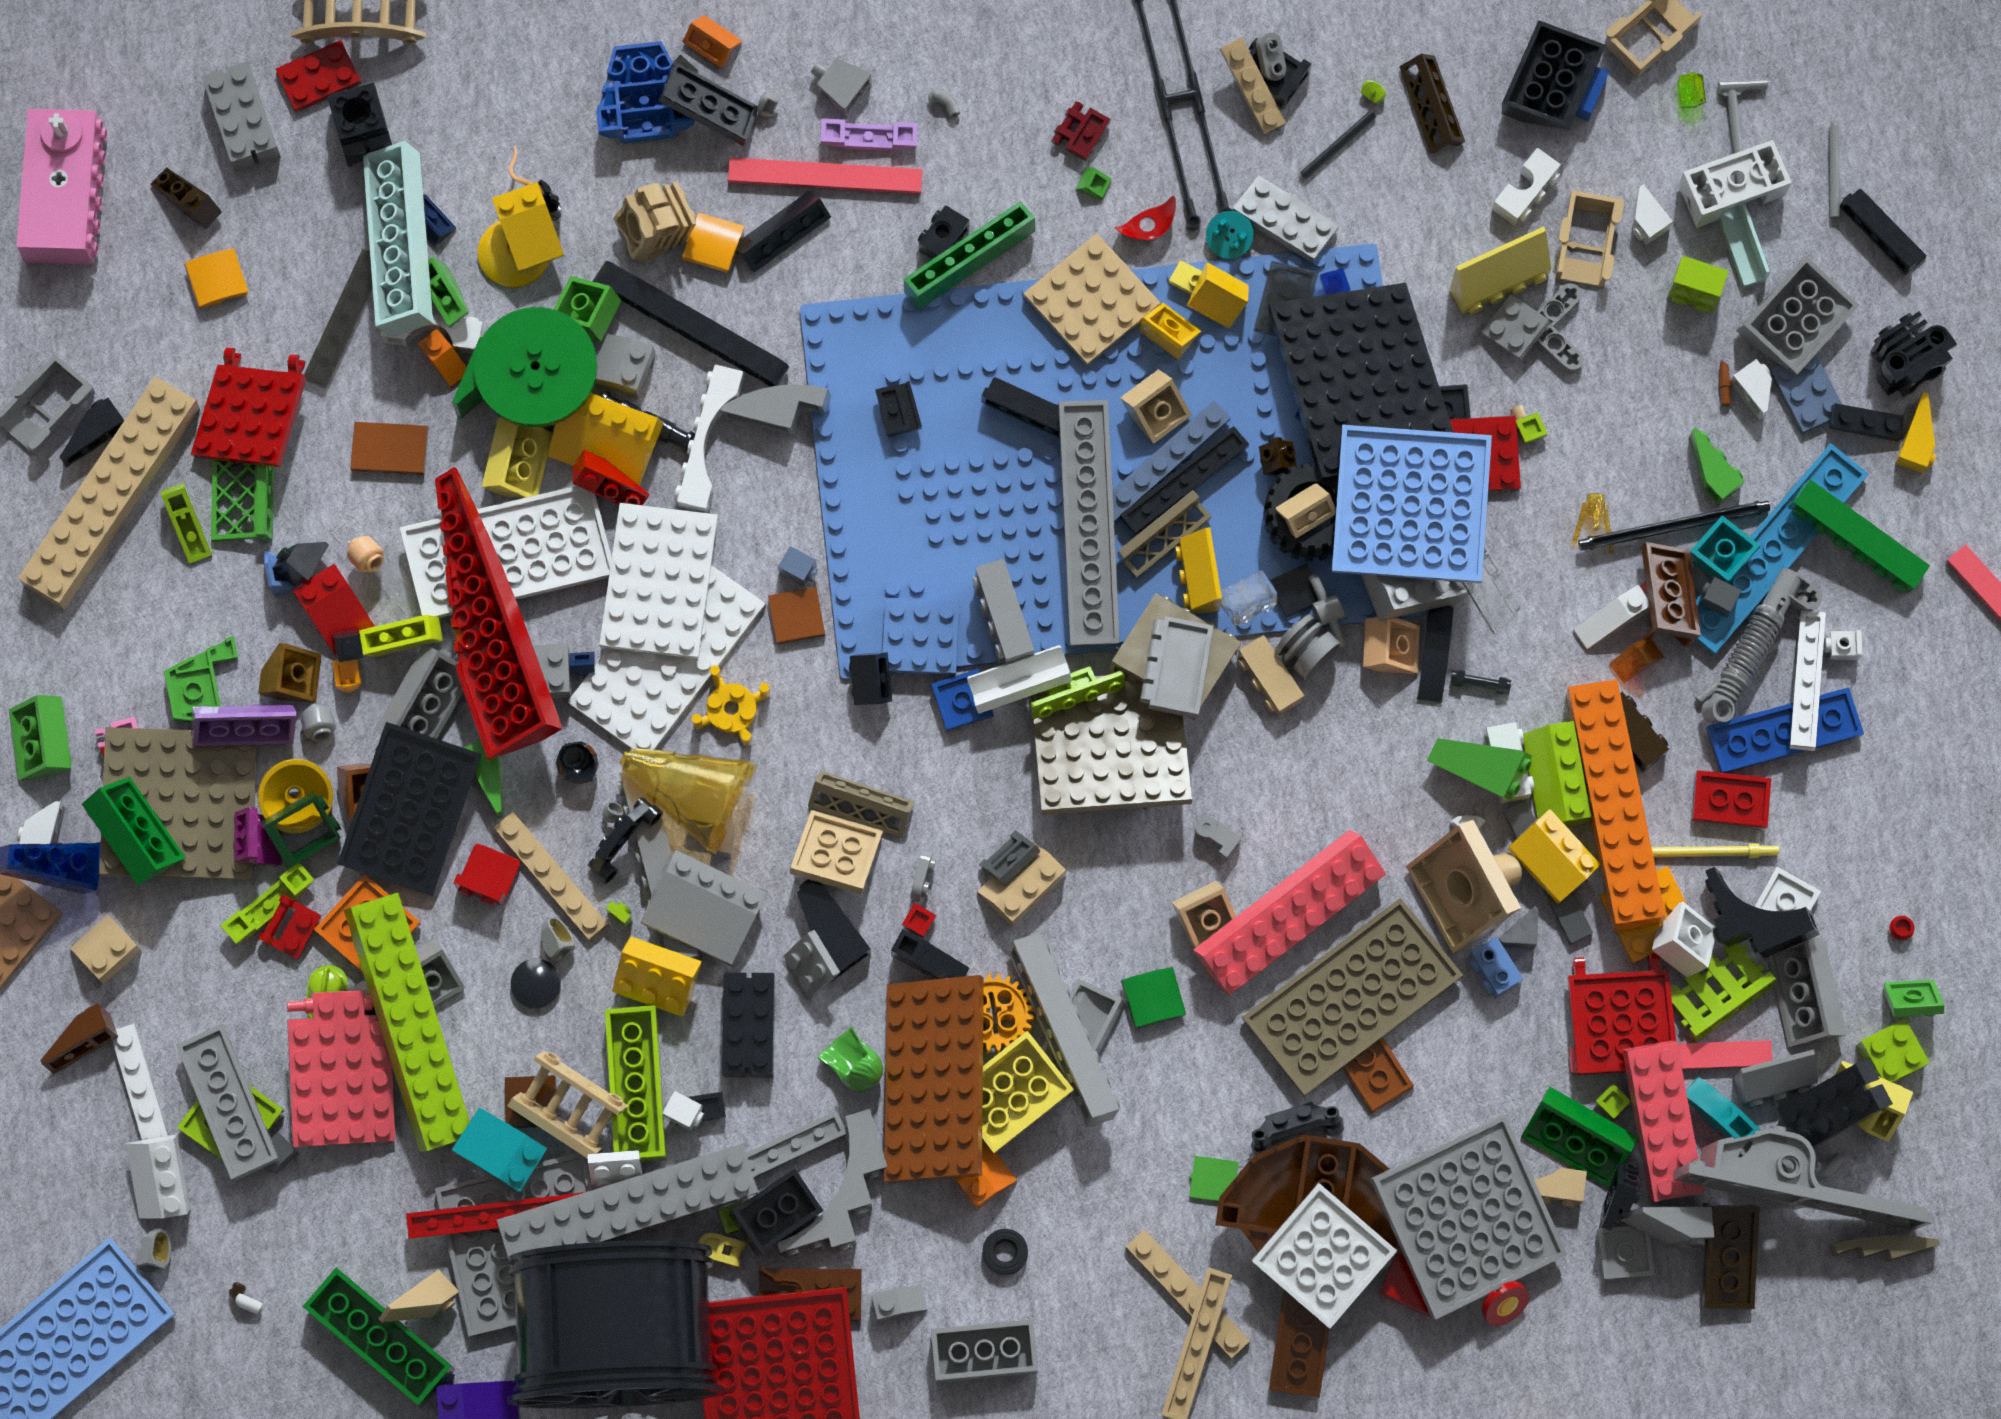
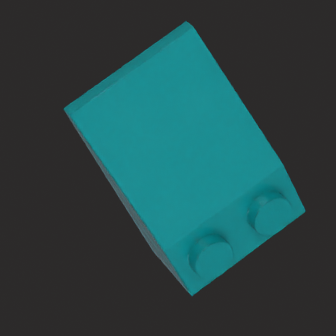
M480 1107L452 1148L453 1152L515 1192L521 1191L547 1150L546 1147Z

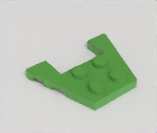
M234 636L164 671L173 721L191 723L192 707H221L213 664L238 660Z

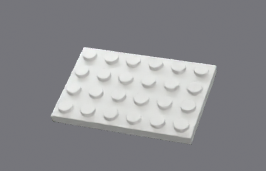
M620 503L599 643L601 648L698 659L718 515Z

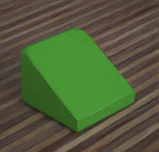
M1094 167L1086 168L1076 189L1096 199L1103 200L1112 179Z

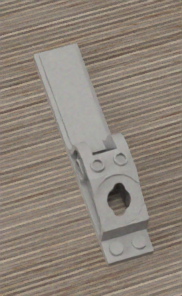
M1771 1126L1768 1129L1755 1131L1754 1135L1737 1139L1730 1137L1713 1142L1702 1148L1700 1161L1692 1160L1691 1163L1683 1164L1682 1167L1674 1170L1673 1174L1674 1181L1912 1230L1933 1223L1934 1213L1927 1212L1926 1207L1820 1186L1815 1177L1816 1158L1812 1145L1803 1136L1787 1132L1786 1128L1782 1126Z

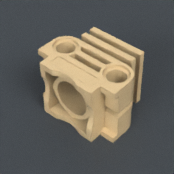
M677 181L673 182L671 186L666 184L663 188L659 183L637 188L634 194L625 196L623 206L613 218L618 230L626 238L628 251L632 259H637L638 263L661 256L668 250L669 246L671 249L676 248L677 244L683 246L697 224L696 215L693 210H690L686 201V194L680 189Z

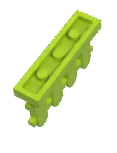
M1737 943L1730 947L1725 946L1727 958L1720 961L1716 956H1711L1709 967L1706 969L1707 972L1702 976L1699 973L1689 977L1685 976V983L1688 986L1682 990L1677 985H1670L1672 1006L1684 1019L1681 1021L1683 1027L1690 1026L1689 1037L1694 1043L1703 1039L1775 987L1776 978L1770 971L1763 975L1762 972L1765 971V968L1761 964L1756 966L1746 954L1749 950L1746 945L1740 947ZM1731 963L1743 975L1738 981L1726 968ZM1712 977L1724 990L1718 995L1706 982ZM1749 982L1750 985L1743 989L1742 987ZM1692 991L1703 1004L1698 1010L1686 997ZM1727 997L1730 998V1000H1728L1726 1003L1722 1002ZM1709 1011L1710 1014L1704 1018L1702 1015Z

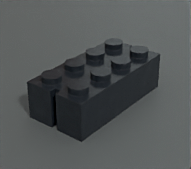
M724 972L723 1077L746 1078L745 1068H750L751 1078H774L775 974L751 973V978H748L747 973Z
M1867 1059L1855 1063L1777 1107V1110L1786 1127H1792L1794 1130L1792 1133L1803 1136L1815 1148L1893 1105V1102L1883 1084L1866 1089L1865 1085L1880 1079L1872 1063Z

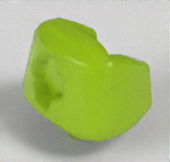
M1368 80L1362 85L1361 94L1375 104H1379L1386 97L1385 89L1377 82Z

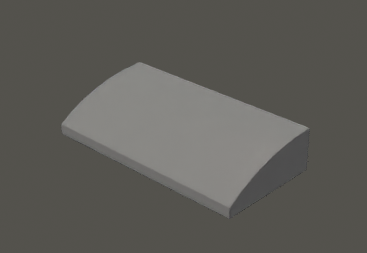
M1077 979L1069 998L1073 1006H1076L1079 1011V1020L1082 1027L1086 1028L1089 1033V1042L1092 1049L1096 1050L1099 1056L1125 1003L1121 998ZM1046 1039L1041 1049L1062 1074Z

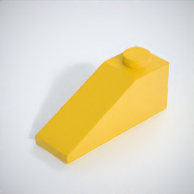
M1924 391L1918 400L1895 462L1897 465L1921 474L1924 473L1927 467H1932L1936 458V454L1933 453L1935 439L1929 396Z

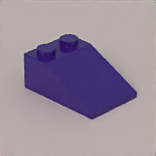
M512 1380L436 1386L438 1418L519 1419L518 1407L507 1404V1397L515 1395L513 1388L516 1387V1384Z

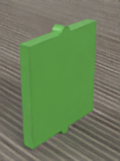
M1195 1156L1193 1173L1189 1176L1192 1179L1189 1198L1219 1202V1196L1237 1176L1239 1162Z

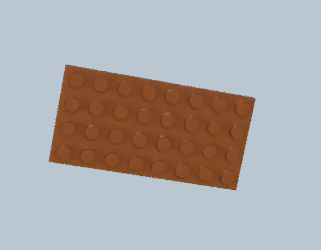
M981 975L887 984L884 1153L887 1167L884 1168V1182L888 1184L982 1176L984 977Z

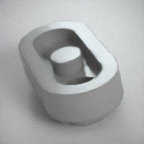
M1263 33L1256 41L1261 73L1266 80L1277 81L1282 79L1286 73L1282 42L1275 33ZM1270 41L1273 43L1272 49L1269 46ZM1275 65H1277V72L1274 71Z
M922 851L910 894L911 899L920 901L921 896H927L930 884L926 882L928 873H933L936 859L932 858L933 853Z

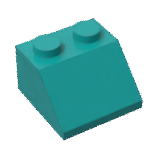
M1721 516L1690 550V561L1708 576L1729 582L1760 548V544L1724 516Z

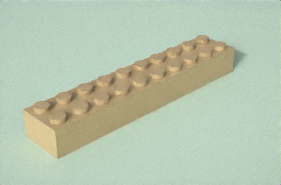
M154 376L19 575L18 579L24 587L59 608L66 609L199 412L200 407L195 399Z

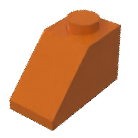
M438 329L418 343L423 356L450 388L462 380L466 366Z

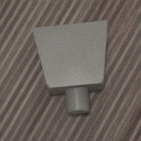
M837 58L829 68L818 61L811 70V74L820 79L817 83V92L844 117L849 114L872 82L870 72Z

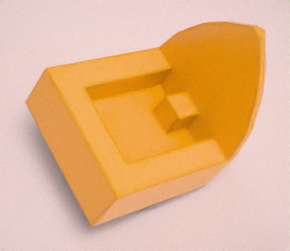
M359 659L344 662L333 660L336 688L348 694L360 688L362 678Z

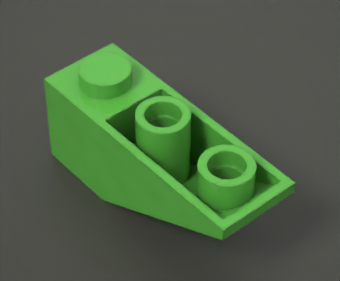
M1695 427L1689 437L1702 488L1720 506L1742 487L1744 483L1743 476L1736 467L1732 468L1728 464L1726 456L1720 449H1715L1710 444L1708 435Z

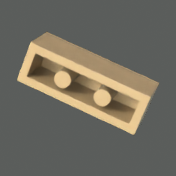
M1264 635L1239 650L1238 665L1243 672L1248 671L1252 677L1250 680L1252 686L1257 692H1262L1266 698L1264 703L1271 713L1275 712L1279 717L1303 702L1304 694Z

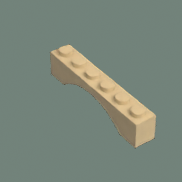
M1560 1168L1554 1173L1534 1181L1545 1204L1549 1205L1551 1201L1562 1202L1561 1206L1576 1208L1577 1205H1581L1584 1201L1587 1171Z

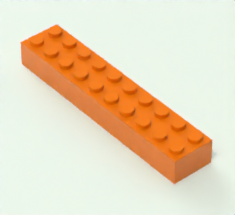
M1618 680L1570 686L1566 693L1570 720L1574 721L1592 815L1590 820L1598 860L1601 864L1600 870L1612 930L1615 932L1660 925L1665 919V911Z

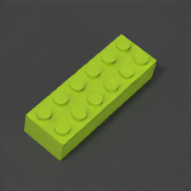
M656 1006L605 1009L610 1093L620 1096L623 1102L628 1105L627 1109L621 1114H612L614 1152L639 1150L640 1162L667 1160Z

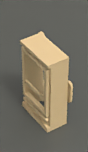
M1647 0L1627 19L1624 17L1619 18L1606 30V48L1638 78L1665 52L1673 48L1692 28L1696 27L1700 22L1702 14L1698 12L1693 16L1678 0ZM1653 9L1676 31L1669 38L1663 35L1645 17ZM1643 20L1660 37L1663 43L1640 63L1618 40L1638 22Z
M1572 190L1569 197L1567 215L1561 222L1559 233L1561 249L1555 279L1603 288L1605 281L1609 280L1612 276L1614 256L1610 255L1615 224L1620 223L1622 219L1623 199ZM1574 209L1609 215L1604 248L1577 244L1575 241L1568 242ZM1567 246L1571 249L1580 248L1603 253L1601 264L1566 258Z

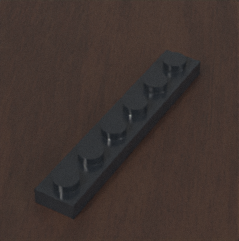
M1233 426L1121 513L1120 518L1136 536L1188 493L1196 489L1249 447V443Z

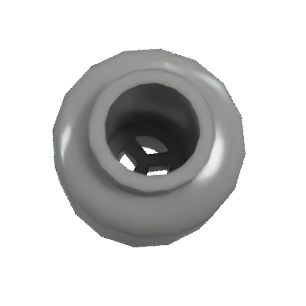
M312 704L301 715L305 736L315 742L328 740L336 730L333 713L327 706Z

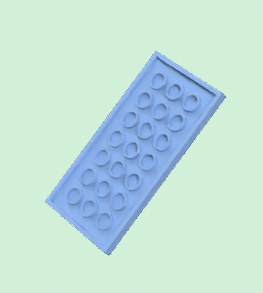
M111 1237L0 1329V1419H54L176 1315Z

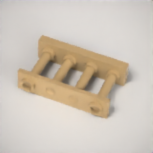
M543 1051L533 1060L541 1065V1068L526 1093L520 1092L514 1096L509 1102L508 1107L587 1159L588 1154H601L604 1146L599 1144L598 1138L612 1114H621L627 1109L628 1105L623 1102L620 1096L608 1093L559 1061V1057L554 1053ZM549 1072H552L561 1078L562 1081L548 1106L543 1107L536 1102L535 1097ZM572 1085L581 1091L583 1095L569 1120L564 1121L557 1116L556 1111ZM593 1099L604 1106V1109L590 1134L586 1135L578 1130L577 1124Z

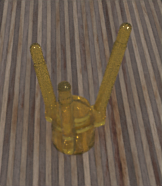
M1600 493L1586 495V502L1581 503V513L1572 539V545L1577 543L1586 512H1588V516L1594 517V530L1596 531L1599 529V517L1603 514L1606 533H1611L1608 515L1609 505L1605 504V495ZM1609 545V553L1613 554L1614 547Z

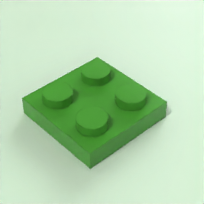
M1934 979L1884 982L1883 991L1894 1017L1908 1018L1910 1016L1944 1014L1945 1005Z

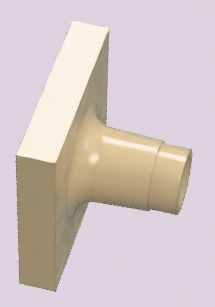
M1474 820L1458 825L1406 865L1452 953L1468 948L1521 909L1510 888L1517 885L1521 880L1522 871L1518 860L1508 852L1492 855Z

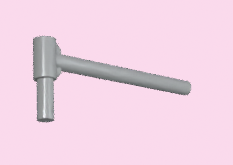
M1767 79L1718 81V93L1728 100L1734 154L1743 151L1737 97L1746 90L1767 89ZM1736 174L1737 184L1743 183L1742 176Z

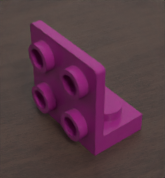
M248 807L234 813V862L279 866L282 863V857L261 823L265 818L263 814H258V808Z

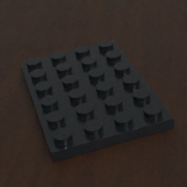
M386 722L337 864L433 896L481 754Z

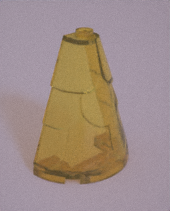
M633 748L630 752L625 751L620 761V765L623 766V774L653 804L656 803L677 825H681L707 851H711L716 855L727 834L726 826L744 787L748 788L758 767V764L743 759L710 757L709 755L677 754L676 751Z

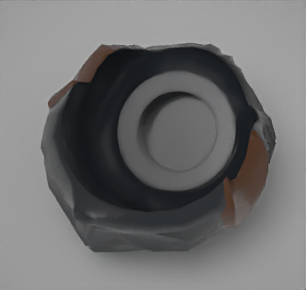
M578 741L565 743L559 750L555 764L564 779L575 784H583L593 781L599 762L594 749L585 742Z

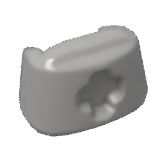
M772 91L764 92L758 103V113L764 117H771L778 104L779 97Z

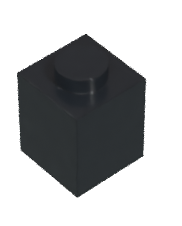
M357 629L332 633L335 654L339 662L364 658L360 634Z

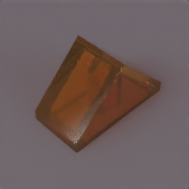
M1652 638L1649 640L1643 639L1633 643L1610 662V666L1622 683L1625 684L1665 656Z

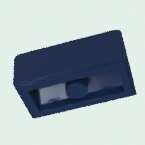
M424 194L426 239L432 246H436L453 233L456 227L431 199Z

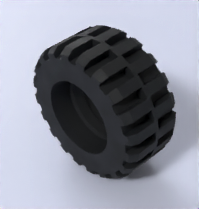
M1302 463L1301 468L1297 469L1296 466L1288 468L1286 474L1281 473L1277 477L1276 482L1271 484L1263 511L1264 527L1266 532L1270 533L1272 543H1278L1280 545L1279 550L1284 554L1288 551L1292 553L1291 558L1297 560L1299 556L1306 557L1305 561L1313 562L1314 557H1319L1321 561L1327 559L1329 554L1333 555L1336 515H1334L1333 521L1328 527L1319 531H1308L1295 538L1292 536L1285 519L1276 511L1277 506L1314 484H1318L1328 492L1335 508L1337 507L1338 479L1320 482L1316 467H1310L1309 463Z

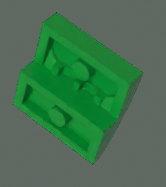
M1173 967L1121 980L1134 1029L1155 1025L1161 1021L1181 1018L1186 1015Z

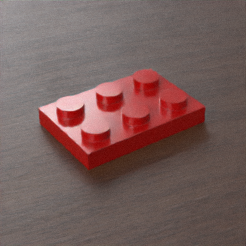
M342 40L275 68L295 113L328 99L327 95L351 89L362 84Z
M1697 770L1695 774L1692 821L1766 829L1769 818L1771 778Z

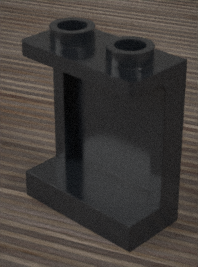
M1255 38L1254 41L1251 43L1249 50L1255 64L1257 65L1261 73L1256 49V41L1258 38ZM1269 43L1271 49L1273 47V44ZM1284 51L1286 63L1284 77L1277 81H1269L1263 77L1276 105L1282 109L1285 108L1310 74L1312 66L1307 60L1303 59L1302 62H1299ZM1277 65L1274 66L1275 72H1277Z

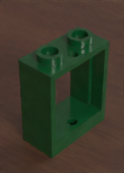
M314 791L261 821L288 869L341 838L337 832L341 830L340 825L334 816L328 817L325 812L329 808L322 795L317 797ZM313 803L329 831L291 853L275 824Z

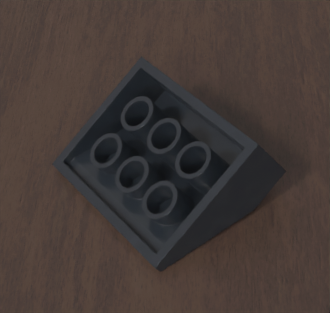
M1538 20L1503 99L1501 114L1524 123L1570 130L1606 45Z

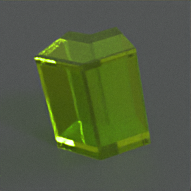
M1691 72L1687 75H1679L1677 82L1681 109L1696 108L1706 103L1703 74Z

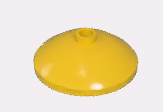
M500 221L491 225L479 241L477 254L482 271L492 282L503 287L519 288L527 286L539 279L549 264L547 262L519 272L512 252L508 249L509 244Z
M303 759L285 760L270 768L262 778L258 789L259 808L266 819L314 791L317 797L322 795L329 808L325 812L328 815L333 804V787L327 774L318 765ZM297 789L298 794L296 796H290V790ZM311 803L278 822L275 826L283 832L302 833L317 827L323 822V819L315 805Z

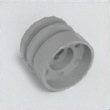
M1311 614L1293 624L1285 632L1275 648L1278 656L1287 652L1283 659L1286 663L1295 657L1298 658L1293 670L1304 680H1308L1323 667L1341 644L1330 632L1318 637L1317 634L1322 625L1316 623L1311 627L1315 620Z

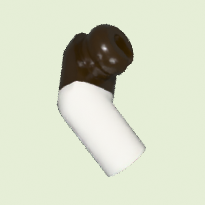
M234 1282L232 1289H229V1296L240 1308L257 1315L262 1303L243 1295L246 1286Z

